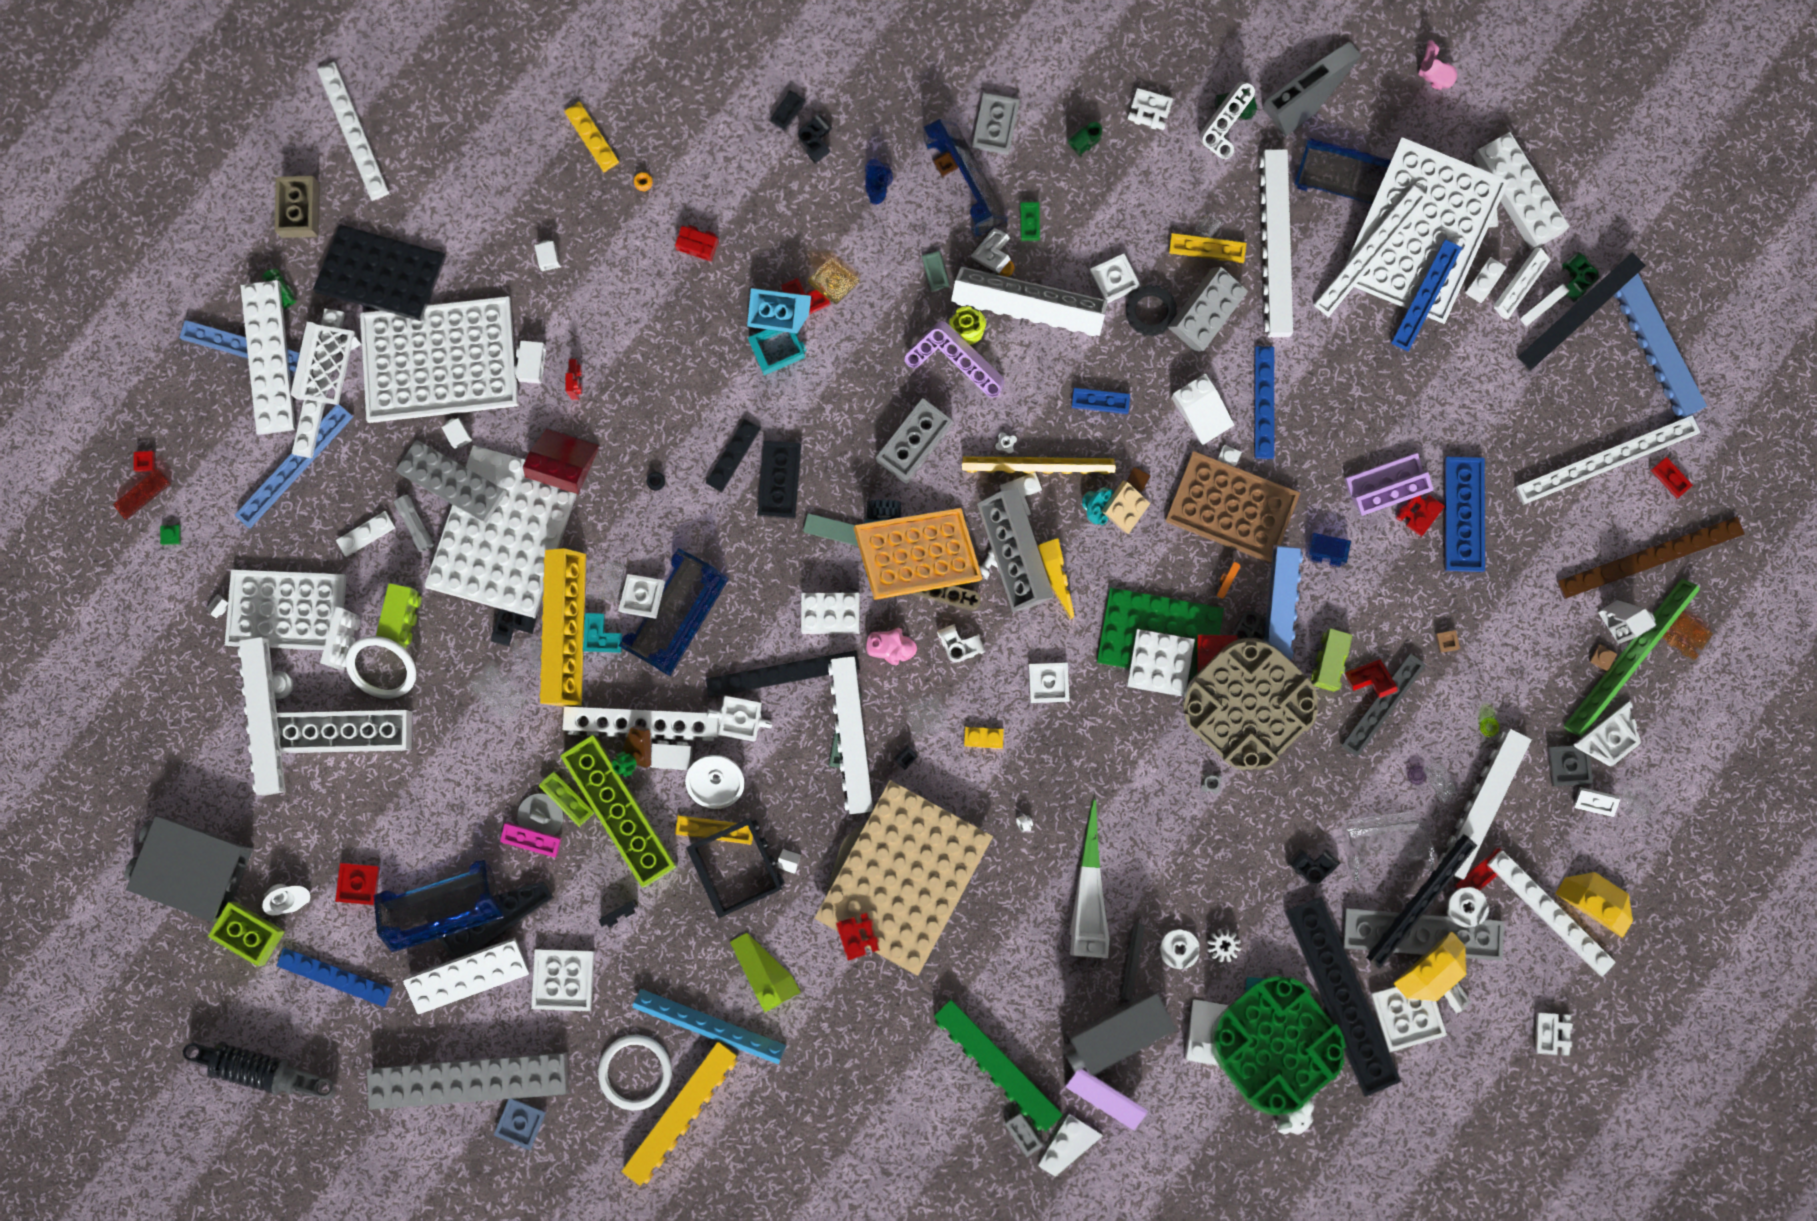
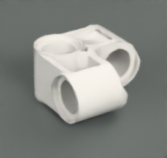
M955 624L937 631L947 656L952 662H960L973 658L978 653L983 654L986 652L979 634L969 639L961 640L957 634ZM954 648H958L961 650L962 655L957 658L953 657L951 651Z

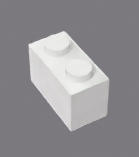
M1490 257L1465 293L1482 303L1506 269V266Z
M520 342V346L516 350L518 365L514 367L518 381L542 384L546 353L544 343Z
M658 741L657 744H652V766L650 767L689 770L692 764L693 747L688 746L687 742H677V745H669V741Z

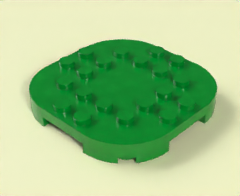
M1275 976L1257 982L1220 1013L1211 1031L1212 1053L1220 1068L1253 1108L1269 1115H1284L1300 1110L1309 1099L1339 1075L1345 1062L1343 1058L1346 1046L1340 1028L1337 1024H1333L1311 997L1309 994L1311 991L1300 981L1293 978Z

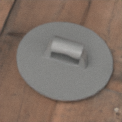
M534 794L527 797L521 803L517 813L518 824L522 827L555 835L563 823V810L547 794Z

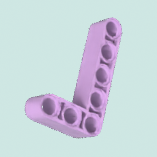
M943 321L936 323L910 348L905 356L906 364L909 367L916 368L939 348L989 397H997L1005 383L1004 378L949 324Z

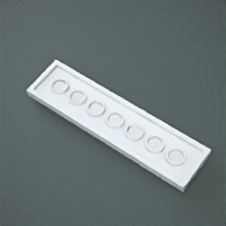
M276 280L241 285L256 434L296 430L280 282Z

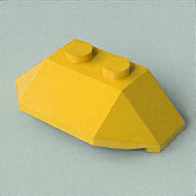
M1596 872L1565 877L1555 895L1622 938L1633 922L1629 894Z
M1450 931L1393 984L1407 999L1439 1000L1466 975L1465 945Z

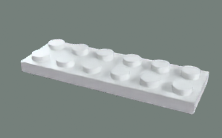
M512 938L404 977L403 982L417 1013L421 1014L529 975V970L516 939Z

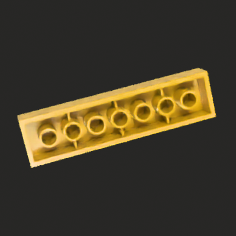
M565 548L545 550L544 592L542 597L541 686L539 693L540 704L561 707L582 706L586 554Z

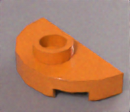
M1233 562L1228 573L1224 572L1219 580L1222 585L1217 593L1218 597L1222 599L1225 597L1240 568V564Z

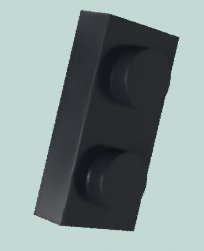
M632 900L598 921L601 927L607 925L610 928L619 923L617 919L625 916V918H628L635 914L634 909L638 908L635 900Z

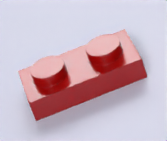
M1665 457L1650 470L1676 499L1693 486L1668 457Z

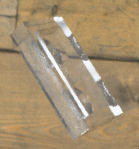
M1441 759L1423 768L1441 803L1459 794Z

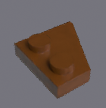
M635 725L629 730L622 752L633 755L636 765L645 768L652 766L650 729Z

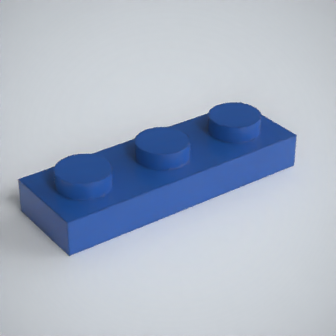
M1074 388L1072 408L1128 414L1131 394Z

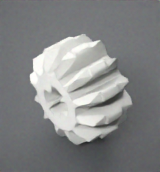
M1218 929L1219 937L1214 933L1211 934V937L1215 940L1207 941L1208 944L1213 945V947L1207 950L1208 952L1215 951L1212 955L1213 959L1219 955V962H1223L1224 956L1227 962H1231L1230 954L1234 958L1238 957L1234 950L1241 951V948L1235 947V944H1239L1241 941L1240 939L1233 941L1236 933H1232L1229 936V929H1225L1224 936L1221 929ZM1223 940H1225V943H1229V946L1226 947V951H1224V949H1220V945H1222Z

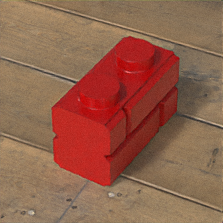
M682 225L675 243L676 250L712 262L719 243L716 234L707 230L705 233L698 231L699 229L693 225H688V227Z

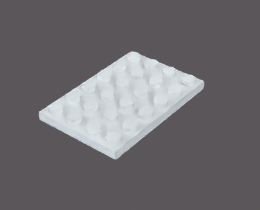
M231 570L225 646L238 647L240 646V640L263 637L269 640V648L324 650L335 608H344L347 576L345 574Z

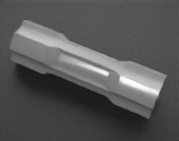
M404 495L396 499L394 504L408 527L418 551L421 553L433 547L435 544L418 516L410 496Z

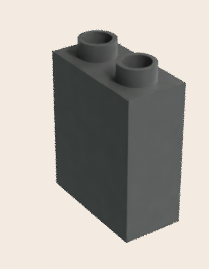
M155 816L153 821L148 820L141 829L139 841L144 843L139 857H133L125 869L124 878L129 880L126 891L210 922H217L228 902H233L254 848L170 817Z
M1149 990L1068 1033L1067 1036L1071 1043L1065 1045L1062 1049L1075 1072L1085 1068L1087 1073L1092 1076L1176 1031V1028L1158 994Z

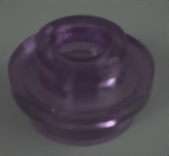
M1413 766L1408 770V780L1414 785H1421L1427 779V771L1422 766ZM1417 771L1421 774L1419 779L1415 777V772Z

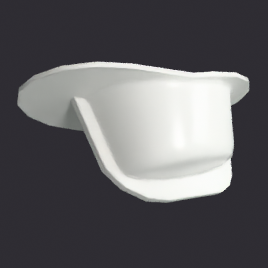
M276 884L264 893L265 899L262 907L264 912L272 916L294 912L309 902L310 894L302 886L287 887L283 884Z

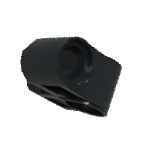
M821 114L815 116L798 131L799 145L814 164H817L830 153L829 147L821 138L833 128ZM806 135L811 137L809 140L802 139Z
M502 609L493 629L491 642L510 647L515 629L533 634L538 616L536 615V618ZM512 613V621L506 623L504 621L505 615Z
M1299 849L1287 862V865L1292 866L1296 870L1295 873L1300 875L1308 884L1316 885L1330 875L1341 862L1327 849L1314 862L1303 850ZM1312 870L1316 871L1319 875L1317 881H1312L1309 877V873Z

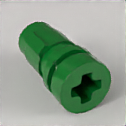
M277 268L271 269L262 275L263 282L276 280L280 282L283 309H287L290 305L296 303L293 297L294 293L284 283L285 279Z

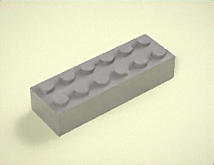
M1004 490L978 503L977 505L1012 612L1029 609L1053 598L1054 596L1019 490Z

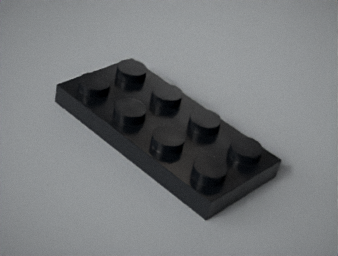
M763 442L758 517L796 519L802 443Z

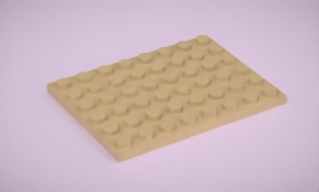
M890 780L814 919L838 931L835 923L851 917H855L857 924L862 923L860 914L867 912L869 919H872L874 924L872 928L875 937L878 936L879 940L878 946L880 950L875 953L918 976L993 836ZM860 929L862 941L867 940L865 929Z

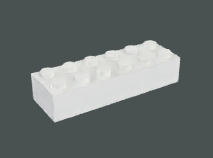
M1511 132L1476 151L1473 158L1480 169L1509 180L1500 201L1531 251L1563 234L1570 227Z

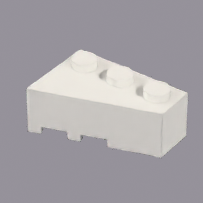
M1619 600L1598 611L1618 644L1636 638L1656 626L1654 616L1646 608Z

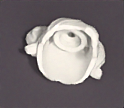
M1309 1099L1304 1104V1107L1296 1112L1278 1115V1120L1275 1124L1277 1131L1283 1134L1289 1132L1300 1134L1308 1129L1313 1122L1311 1113L1314 1106L1312 1100Z

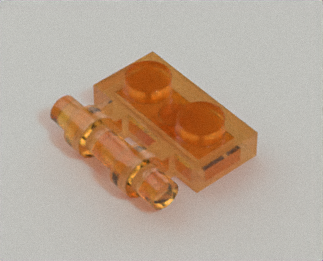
M1682 612L1670 626V629L1674 631L1673 635L1666 631L1662 638L1671 647L1674 646L1679 649L1682 655L1695 660L1699 654L1693 650L1696 646L1702 650L1713 633ZM1679 637H1683L1689 643L1685 645L1684 643L1679 641Z

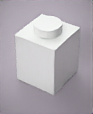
M544 240L535 245L538 264L542 271L560 267L556 245L553 241Z
M459 418L450 419L445 423V426L441 427L455 450L472 441Z

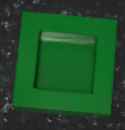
M160 526V545H181V526Z

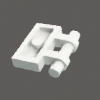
M1137 88L1132 108L1137 109L1138 113L1130 112L1128 120L1135 121V124L1138 125L1142 123L1151 126L1155 130L1156 128L1164 130L1166 123L1159 121L1160 116L1168 117L1173 98ZM1143 113L1154 114V118L1145 117Z
M1536 1012L1535 1053L1557 1055V1047H1561V1055L1570 1054V1048H1572L1570 1030L1573 1028L1571 1015H1563L1562 1022H1558L1559 1014ZM1558 1029H1562V1040H1558Z

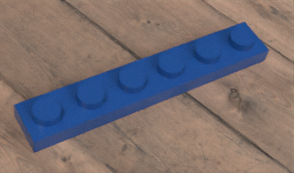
M1444 239L1391 344L1409 352L1462 247Z
M1255 346V459H1274V347Z
M283 948L276 965L279 968L382 1007H386L393 989L288 948Z

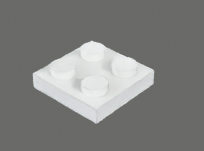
M1125 254L1090 269V273L1103 299L1108 301L1107 303L1141 287Z
M627 574L618 611L656 618L665 581Z
M1068 663L1029 664L1030 703L1069 702Z

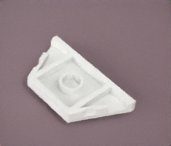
M1627 702L1577 741L1574 746L1608 766L1615 765L1641 744L1636 730V721L1632 719L1630 711L1632 704Z

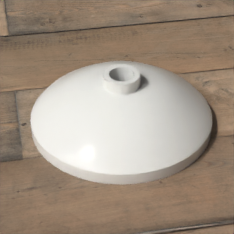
M708 755L699 758L690 766L686 776V787L692 799L698 804L711 809H721L734 804L740 798L744 789V776L739 766L731 759L720 755ZM714 774H717V775H719L720 777H719V778H715L713 775H714Z

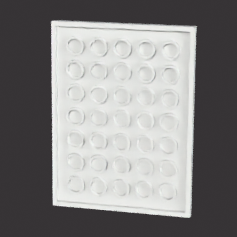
M1402 137L1345 266L1413 185L1417 186L1429 197L1354 287L1409 309L1444 239L1462 247V250L1427 315L1428 318L1445 324L1509 180Z
M510 297L429 305L425 310L422 321L385 311L360 313L366 421L368 423L518 406Z
M473 445L465 468L501 487L507 493L486 524L452 505L424 586L431 590L536 618L544 592L545 550L559 549L577 494L525 478L523 471L525 459Z

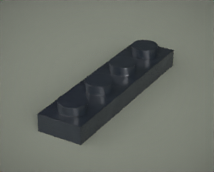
M746 419L743 420L707 479V485L723 493L760 432V427Z

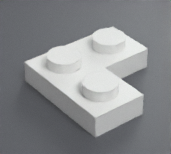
M994 228L971 257L976 262L1000 273L1010 261V257L1000 251L1010 239L1009 236Z
M1035 472L999 486L1001 491L1019 490L1027 516L1031 515L1025 497L1042 491Z

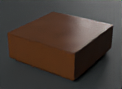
M949 152L933 160V164L942 178L958 169Z
M1134 467L1127 482L1142 493L1151 475Z

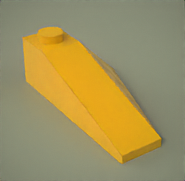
M1053 539L1037 545L1050 587L1069 619L1074 618L1070 592L1066 588L1068 586L1065 571L1062 570L1064 561L1059 539Z

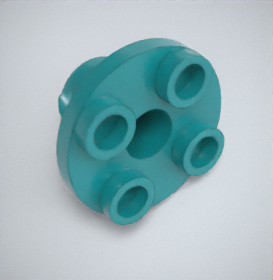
M1104 487L1097 492L1088 491L1083 496L1082 506L1087 511V518L1090 522L1097 525H1105L1107 523L1108 517L1102 512V509L1114 494V491L1110 488Z

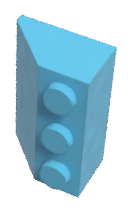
M751 289L747 326L798 333L809 316L811 296Z

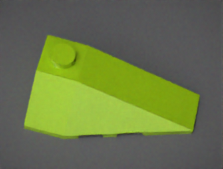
M748 933L730 942L764 1012L801 993L793 976Z

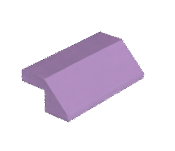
M1418 453L1404 456L1344 478L1351 499L1361 516L1433 491L1429 473L1423 471Z
M1083 1069L1074 1072L1071 1079H1068L1065 1084L1066 1088L1133 1130L1148 1112L1145 1108L1096 1077L1090 1076Z

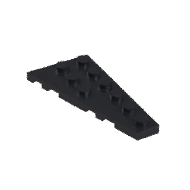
M542 881L438 913L429 914L425 918L451 959L454 960L480 950L554 899V896L545 882Z

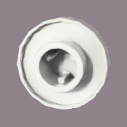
M282 671L272 672L275 699H284L292 692V678Z

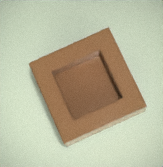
M1456 630L1435 634L1439 653L1460 649Z
M1598 645L1589 662L1608 671L1617 654L1602 645Z

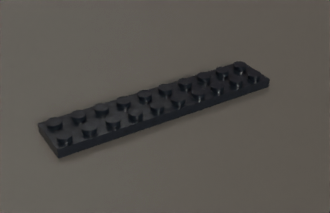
M1317 897L1284 911L1331 1022L1337 1024L1342 1032L1346 1046L1344 1052L1363 1096L1367 1097L1402 1082L1322 897Z

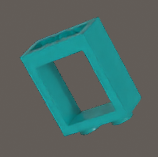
M767 329L748 337L764 376L805 358L804 352L807 350L803 341H798L797 335H799V332H789L798 353L769 366L758 343L779 335L783 331Z

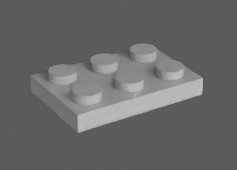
M983 93L972 148L1009 155L1020 103L1019 99Z

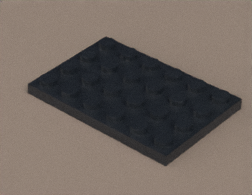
M339 225L313 290L316 293L422 321L443 268L446 254Z

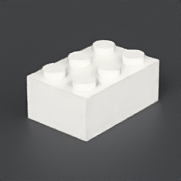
M801 593L802 634H860V594Z

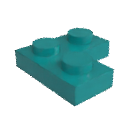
M585 613L583 652L622 653L623 634L604 633L605 614Z

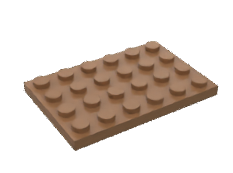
M1193 451L1165 522L1271 564L1273 545H1281L1300 492Z

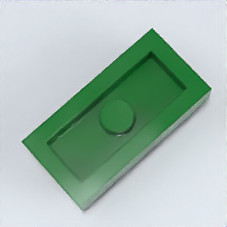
M1039 202L1021 203V241H1040Z

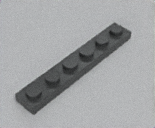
M1410 653L1392 676L1398 691L1381 698L1377 696L1341 747L1357 758L1426 664Z

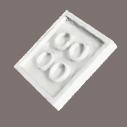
M335 608L320 661L321 664L344 671L346 667V654L349 647L355 642V638H353L354 632L360 626L359 615L344 608Z
M1137 629L1127 687L1183 697L1187 688L1195 639Z
M535 949L531 1009L591 1011L595 951Z
M1396 986L1371 993L1389 1052L1447 1036L1436 1001L1407 999Z

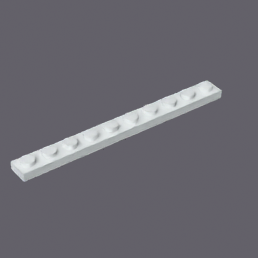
M1689 416L1519 485L1515 489L1522 504L1525 505L1695 436L1700 431L1693 416Z

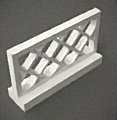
M307 322L291 390L293 397L299 400L306 399L339 405L354 331ZM321 331H327L331 335L324 342L319 338ZM342 334L348 335L347 342L340 346L336 338ZM334 340L338 348L329 353L325 346ZM323 348L327 355L318 361L315 357L316 352ZM341 351L344 355L343 360L336 364L332 356ZM330 358L334 366L325 371L321 364ZM319 366L323 373L314 379L311 375L312 370ZM337 369L340 373L339 378L332 382L328 374ZM326 376L330 384L321 389L317 382ZM315 384L319 392L313 396L307 395L308 388ZM333 387L336 391L334 399H329L325 396L324 392Z

